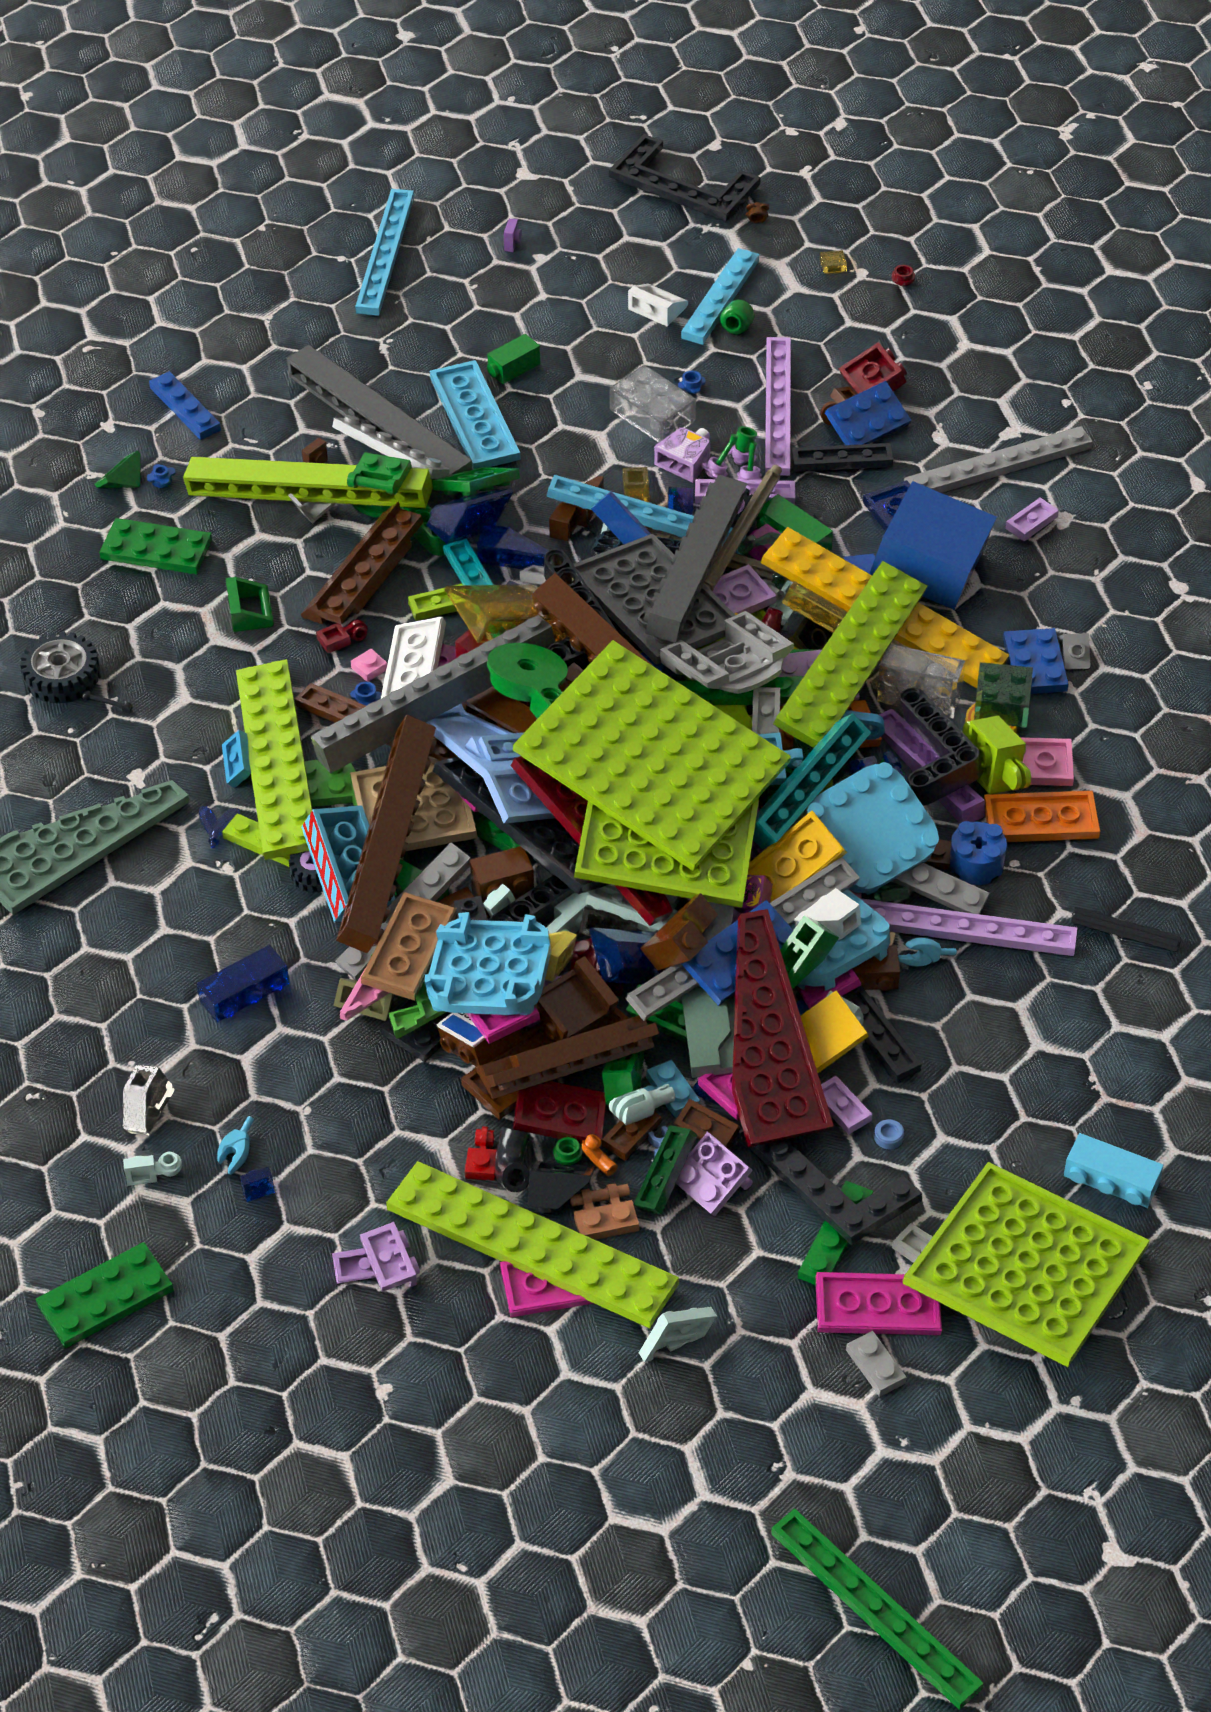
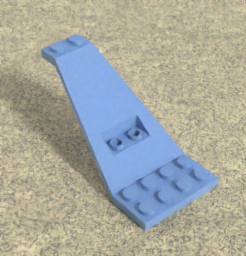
M462 704L426 722L436 727L434 736L484 778L503 823L555 818L510 766L514 758L520 756L513 751V744L524 732L511 733L465 712Z

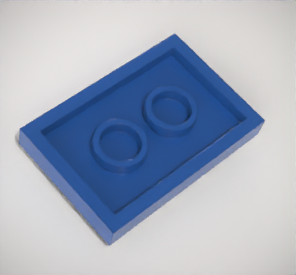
M887 381L852 396L825 411V415L845 445L870 444L909 425L912 421Z
M1055 628L1004 631L1003 642L1005 651L1009 654L1008 664L1015 695L1068 692L1069 684Z

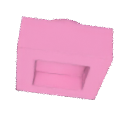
M369 649L351 660V668L366 682H369L386 671L387 662L374 650Z

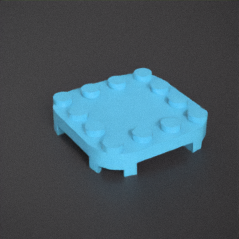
M886 762L865 767L820 793L810 803L805 814L806 816L809 812L813 811L846 850L847 853L843 856L844 860L860 877L858 882L849 888L856 893H866L867 895L875 893L880 887L917 865L925 863L931 857L939 841L937 828L930 815L904 777Z
M848 889L842 893L860 905L861 925L841 940H837L823 962L797 985V987L803 990L806 985L813 987L824 986L825 991L834 988L836 977L873 956L880 961L887 956V949L890 944L889 923L883 916ZM795 924L791 925L793 930L795 929Z
M465 912L458 913L459 918L449 922L447 925H439L436 931L438 941L429 974H425L426 990L433 1010L438 1012L493 1015H529L533 1012L534 1005L538 1003L542 994L551 955V941L548 928L537 922L536 916L525 914L523 922L471 920L470 913Z

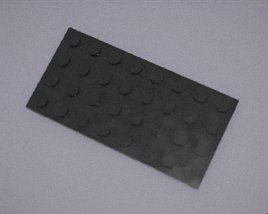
M459 757L435 762L433 772L444 783L457 791L462 798L470 802L481 814H484L499 829L509 835L516 844L522 846L534 859L542 863L553 875L568 885L572 891L581 894L610 885L574 878L580 845L556 818L503 823L485 780L480 774Z

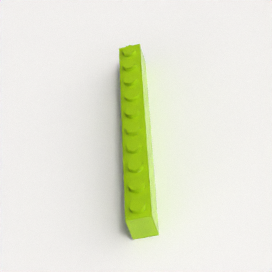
M191 457L183 476L188 495L292 501L288 496L291 493L298 501L393 506L399 501L400 507L426 508L433 489L429 469L411 468L396 495L388 494L386 491L361 486L357 488L348 487V474L353 472L357 465Z

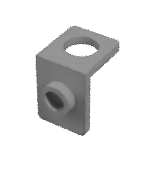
M291 493L288 495L299 511L312 524L336 504L306 502L302 505Z
M1089 633L1062 634L1058 636V640H1063L1065 669L1090 668Z

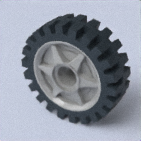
M55 632L49 633L48 639L43 635L39 637V643L36 640L30 643L31 647L27 646L24 650L25 654L21 656L20 666L24 685L27 691L31 692L32 696L35 698L39 696L40 700L44 702L47 698H49L50 703H56L57 699H60V703H66V698L69 697L71 701L77 700L76 695L82 697V693L85 690L91 691L94 688L93 684L96 685L98 677H100V665L95 646L92 645L89 639L85 640L84 636L80 635L77 637L76 633L70 632L69 636H66V632H60L59 636H55Z

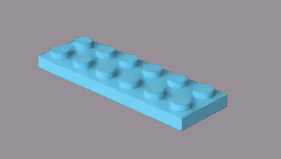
M476 360L430 371V379L464 452L472 460V469L493 467L521 460L520 451Z

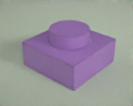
M509 218L504 231V251L514 252L516 244L521 242L522 230L518 229V219Z

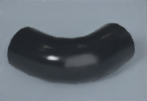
M502 1127L495 1155V1175L497 1181L504 1189L510 1192H521L529 1185L530 1172L524 1165L530 1134Z

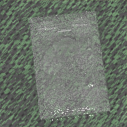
M642 365L610 387V410L657 442H661L679 428H686L696 421V398L647 366Z
M889 644L879 667L877 702L901 707V692L910 687L919 688L948 718L954 719L962 695L965 660Z

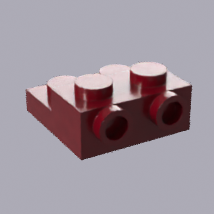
M879 342L838 368L843 378L856 394L884 381H887L892 391L907 383L904 377L907 375V372L900 362L896 364L894 362L896 359L889 348L884 349Z

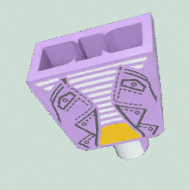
M679 428L654 446V465L694 483L703 470L702 463H707L710 458L709 432L704 428H700L696 433L686 428Z

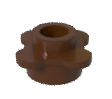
M756 202L747 205L748 212L746 217L751 222L762 223L769 216L767 212L769 210L768 204Z

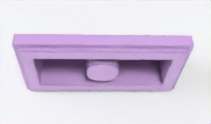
M364 1248L332 1253L337 1284L376 1277Z

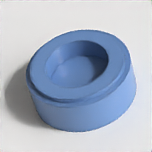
M891 1119L879 1122L875 1127V1142L884 1149L898 1148L904 1139L903 1126Z

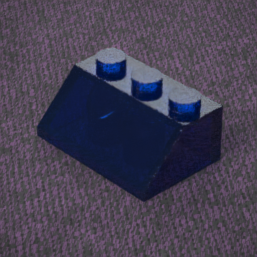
M503 489L481 492L458 500L454 499L444 504H438L431 510V517L426 525L446 544L492 531L514 491Z
M591 928L589 930L601 976L605 982L644 984L668 969L657 970L640 949L657 932Z

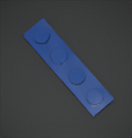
M170 371L149 381L150 389L200 440L221 431L220 422Z

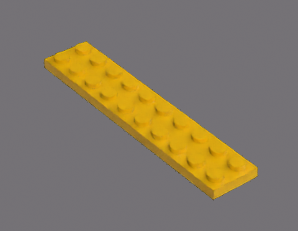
M789 527L783 531L761 560V564L846 613L872 577L869 573ZM919 602L894 638V641L982 692H985L1009 657V654Z

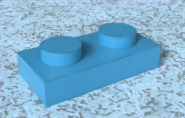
M238 730L222 744L226 783L234 788L251 774L247 733Z

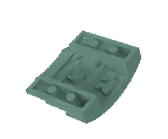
M699 985L681 997L692 1078L714 1073V1075L733 1073L735 995L718 1006Z

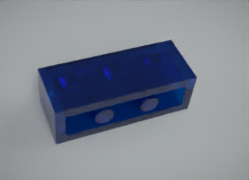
M269 944L196 984L199 1001L213 1019L219 1022L233 1016L241 1009L257 1003L269 994L280 991L290 982L287 965Z

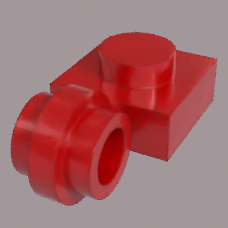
M482 1126V1129H476L475 1147L480 1148H468L465 1179L495 1181L496 1149H487V1147L493 1148L494 1130H489V1127Z

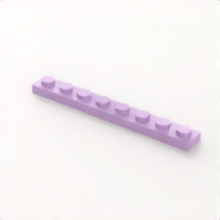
M767 337L765 474L773 465H778L782 469L780 475L790 476L791 338Z
M861 899L885 918L889 923L891 932L1074 956L1077 927Z

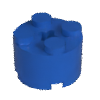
M961 822L951 839L949 867L953 874L955 872L960 876V880L971 885H985L991 883V879L996 876L999 877L1004 870L1007 841L1002 833L1001 826L985 822Z

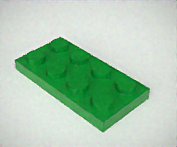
M115 518L99 553L102 560L197 575L212 542V535L209 532Z
M142 1242L36 1298V1302L66 1349L173 1292L174 1288L151 1251Z

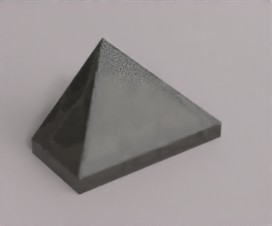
M584 907L579 935L593 938L624 930L628 935L627 946L633 947L638 923L632 920H625L613 913Z

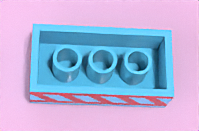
M362 805L313 809L302 825V830L334 922H342L369 828ZM393 896L391 901H388L387 907L395 900V896Z

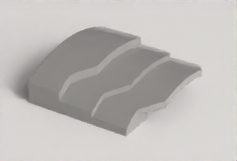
M744 611L724 620L726 638L697 651L683 640H679L660 649L661 663L674 673L686 675L692 680L699 681L707 688L739 694L756 689L778 677L782 672L783 660L793 650L794 643L747 611Z

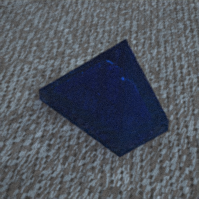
M668 487V508L693 516L694 488Z

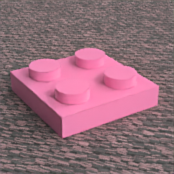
M1021 738L1026 743L1023 763L1031 772L1030 785L1073 786L1074 772L1071 739Z

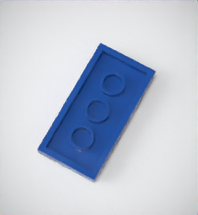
M766 900L750 912L768 909L779 948L781 949L793 932V929ZM738 920L708 940V943L690 961L681 963L718 1006L735 995Z

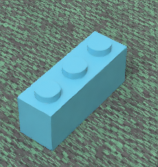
M1079 1133L1066 1159L1064 1177L1070 1178L1076 1183H1083L1096 1188L1102 1193L1127 1200L1133 1205L1148 1208L1160 1183L1164 1164Z

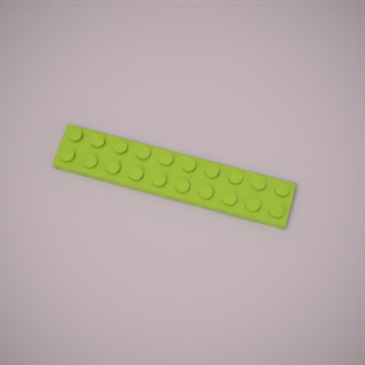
M882 561L777 715L773 725L814 748L834 724L842 719L928 586Z
M285 659L236 670L244 729L248 737L249 763L264 858L268 860L309 851L302 825L313 809L288 661Z
M419 1161L416 1162L386 1202L387 1210L499 1261H507L521 1271L531 1272L533 1276L541 1280L545 1279L552 1285L574 1295L582 1296L594 1304L647 1328H651L679 1285V1277Z

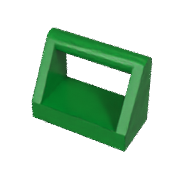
M239 577L226 578L233 632L272 627L274 620L268 586ZM259 596L262 614L241 609L239 598Z

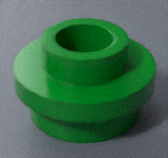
M564 1137L556 1143L553 1155L558 1163L572 1165L581 1160L583 1151L581 1144L575 1138Z

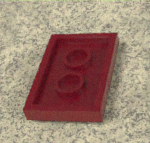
M552 1081L520 1090L517 1093L513 1129L557 1139L572 1137L579 1143L586 1140L588 1135L594 1134L602 1141L606 1104L605 1092Z

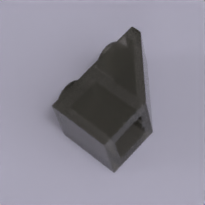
M136 1065L123 1087V1130L126 1133L149 1136L173 1094L175 1088L160 1068Z

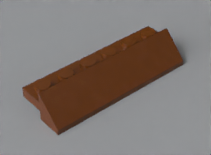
M399 501L383 512L304 609L301 617L320 624H324L326 620L342 624L351 612L358 614L412 547L410 538L423 524L422 515L401 509Z
M638 1015L478 1066L476 1070L492 1099L653 1048L654 1044L651 1036L657 1035L659 1032L656 1023L647 1025V1021H643Z

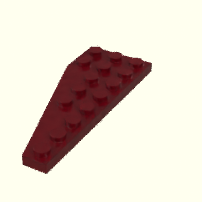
M522 756L514 758L510 766L580 845L588 800ZM614 885L649 926L669 918L673 912L665 894Z
M768 909L743 913L738 917L732 1094L748 1147L823 1132L834 1127Z

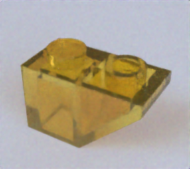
M647 467L622 468L623 495L650 503Z

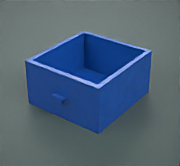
M912 481L882 538L870 574L873 575L881 562L884 561L927 585L928 587L923 597L955 610L983 553L997 517Z

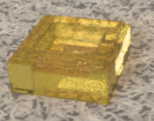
M843 250L820 252L823 273L847 271Z

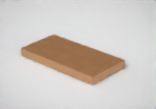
M404 892L361 976V984L415 1001L425 980V974H428L438 941L436 931L440 924L445 926L449 922L454 921L457 908Z

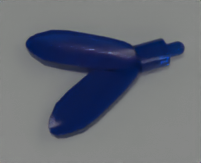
M205 806L200 807L199 818L209 834L208 842L211 848H215L219 844L220 836L223 834L222 831L237 813L240 814L239 808L227 810L217 820L211 809Z

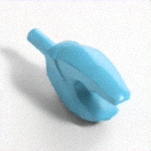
M914 938L905 945L910 949L918 950V952L913 955H898L900 963L919 967L939 961L940 955H956L957 950L956 948H941L939 943L928 938Z
M250 1116L245 1120L241 1130L234 1129L228 1133L219 1145L217 1161L220 1164L223 1163L228 1154L235 1153L228 1167V1174L230 1175L237 1171L248 1157L250 1137L247 1132L254 1121V1118Z

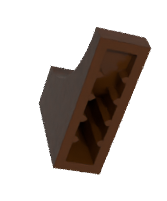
M701 893L697 894L640 949L657 970L690 961L708 943L702 934L718 914Z

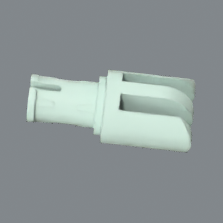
M669 1084L650 1091L640 1088L614 1098L609 1103V1109L625 1125H629L652 1116L655 1108L674 1102L675 1093L673 1088L669 1087Z

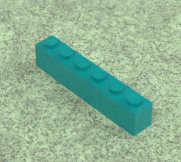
M854 713L834 724L759 810L756 816L753 841L761 849L778 842L871 734V731Z

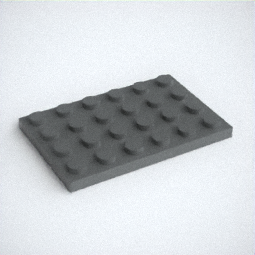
M650 534L573 565L604 612L657 665L661 663L660 649L673 644V642L645 634L648 623L644 622L647 608L651 607L655 592L658 593L662 578H665L669 564H672L674 554L654 534ZM704 584L677 641L683 640L694 649L724 638V620L735 616V614Z

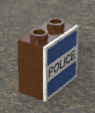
M451 1013L436 1024L441 1037L440 1044L443 1049L448 1053L452 1052L459 1056L465 1063H471L476 1067L490 1063L523 1037L522 1031L519 1029L489 1044L466 1013Z

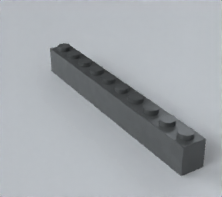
M307 345L287 358L289 377L344 417L345 415L355 416L360 419V423L373 425L376 427V431L392 435L391 439L407 443L408 448L421 450L425 453L424 456L442 461L441 465L450 469L449 475L472 470V460L467 455H463L450 443H446L433 431H429L419 421L411 418L402 409L391 404L385 397L380 396L368 385L360 382L353 374L346 372L336 362H332L320 351Z
M719 474L714 483H709L706 496L702 497L700 507L696 509L693 522L689 523L686 536H683L679 550H676L672 564H669L665 578H662L658 593L655 592L651 607H648L646 610L644 622L648 624L645 634L676 643L741 508L747 483Z
M539 615L530 618L526 622L505 631L500 636L483 643L468 653L460 655L453 661L439 666L436 670L421 678L415 679L406 686L368 704L359 711L347 715L342 720L321 729L319 732L311 735L318 761L332 773L394 740L396 730L406 715L426 723L493 687L490 682V671L487 667L489 653L494 648L508 643H528L548 649L550 645L556 643L552 626Z

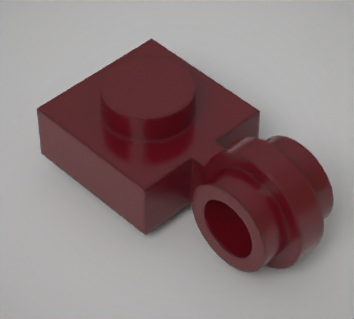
M357 619L349 622L344 628L341 624L336 623L317 631V640L327 653H331L350 645V638L356 641L365 639L368 627L362 620Z

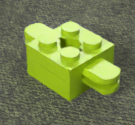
M999 715L964 723L963 734L978 748L983 772L977 781L989 794L1018 790L1019 788L1023 789L1030 786L1031 772L1023 763L1026 743Z

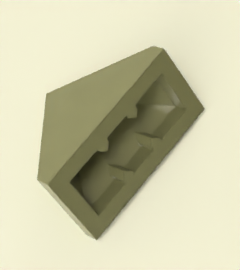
M340 978L333 1006L339 1008L344 1006L358 980ZM387 994L361 1011L360 1014L388 1021L394 994Z

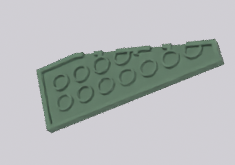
M171 780L143 789L139 795L127 799L121 796L115 798L114 803L102 807L100 804L59 816L60 819L56 822L44 826L41 822L32 825L33 829L22 833L16 830L0 838V903L12 915L16 914L189 803V795Z

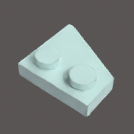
M712 1307L691 1308L689 1310L662 1313L639 1351L643 1361L653 1360L655 1351L665 1346L671 1352L688 1342L704 1337L717 1317Z

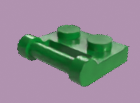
M364 452L354 471L348 474L347 485L352 488L361 486L384 490L388 494L396 495L412 468L411 461Z

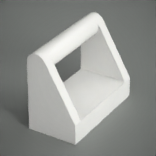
M651 284L636 285L628 291L629 310L665 326L671 324L688 306V300Z

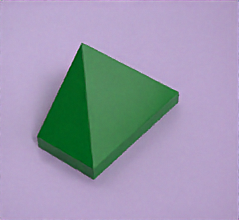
M136 450L123 458L99 479L95 486L97 488L140 487L141 454L139 451Z

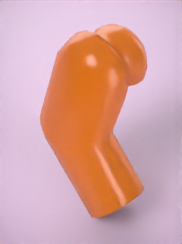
M594 1134L588 1135L586 1140L582 1141V1151L606 1176H611L617 1170V1164L599 1148L601 1139Z

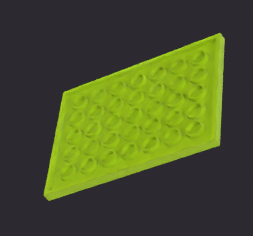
M614 640L607 645L513 744L514 752L593 803L692 871L697 868L790 763L791 759L790 755Z

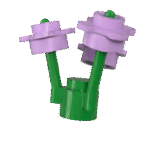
M747 426L739 427L737 434L731 435L729 443L719 458L711 457L707 463H702L701 466L705 469V473L713 479H716L718 474L727 476V465L723 461L729 453L738 465L748 462L747 466H742L740 472H737L738 480H762L760 468L754 466L756 461L755 450L757 443L755 440L757 432Z

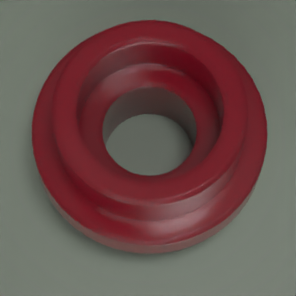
M898 265L892 272V281L900 286H907L915 280V273L912 267L908 265Z

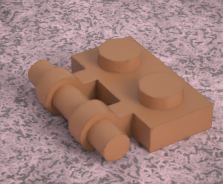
M616 1183L606 1185L604 1189L594 1191L584 1189L580 1190L579 1194H574L569 1199L571 1207L583 1205L584 1209L574 1211V1221L578 1233L597 1240L639 1231V1222L633 1201L620 1202L619 1197L630 1195L628 1184L616 1186ZM609 1200V1205L594 1207L593 1205L594 1202Z

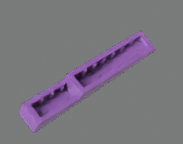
M893 709L879 714L884 719L885 733L881 737L913 772L940 758L922 737ZM968 785L939 799L941 804L959 824L964 821L975 822L985 817V800Z

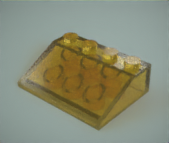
M532 584L446 586L444 589L477 643L488 642L505 631L513 629L528 619L539 615L533 608L534 601L532 593L538 587ZM546 615L542 617L551 625L552 621ZM552 626L555 641L564 640L566 634L558 633Z

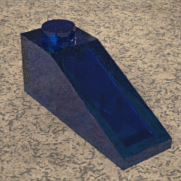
M484 524L477 544L478 559L482 564L522 570L532 565L544 567V557L549 551L509 527Z

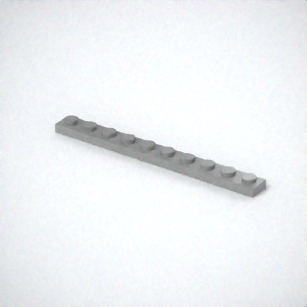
M841 857L770 904L791 926L795 924L794 919L802 911L807 910L822 896L827 895L835 888L844 892L855 885L860 877ZM681 964L669 967L630 992L626 1000L645 1021L699 986V984Z

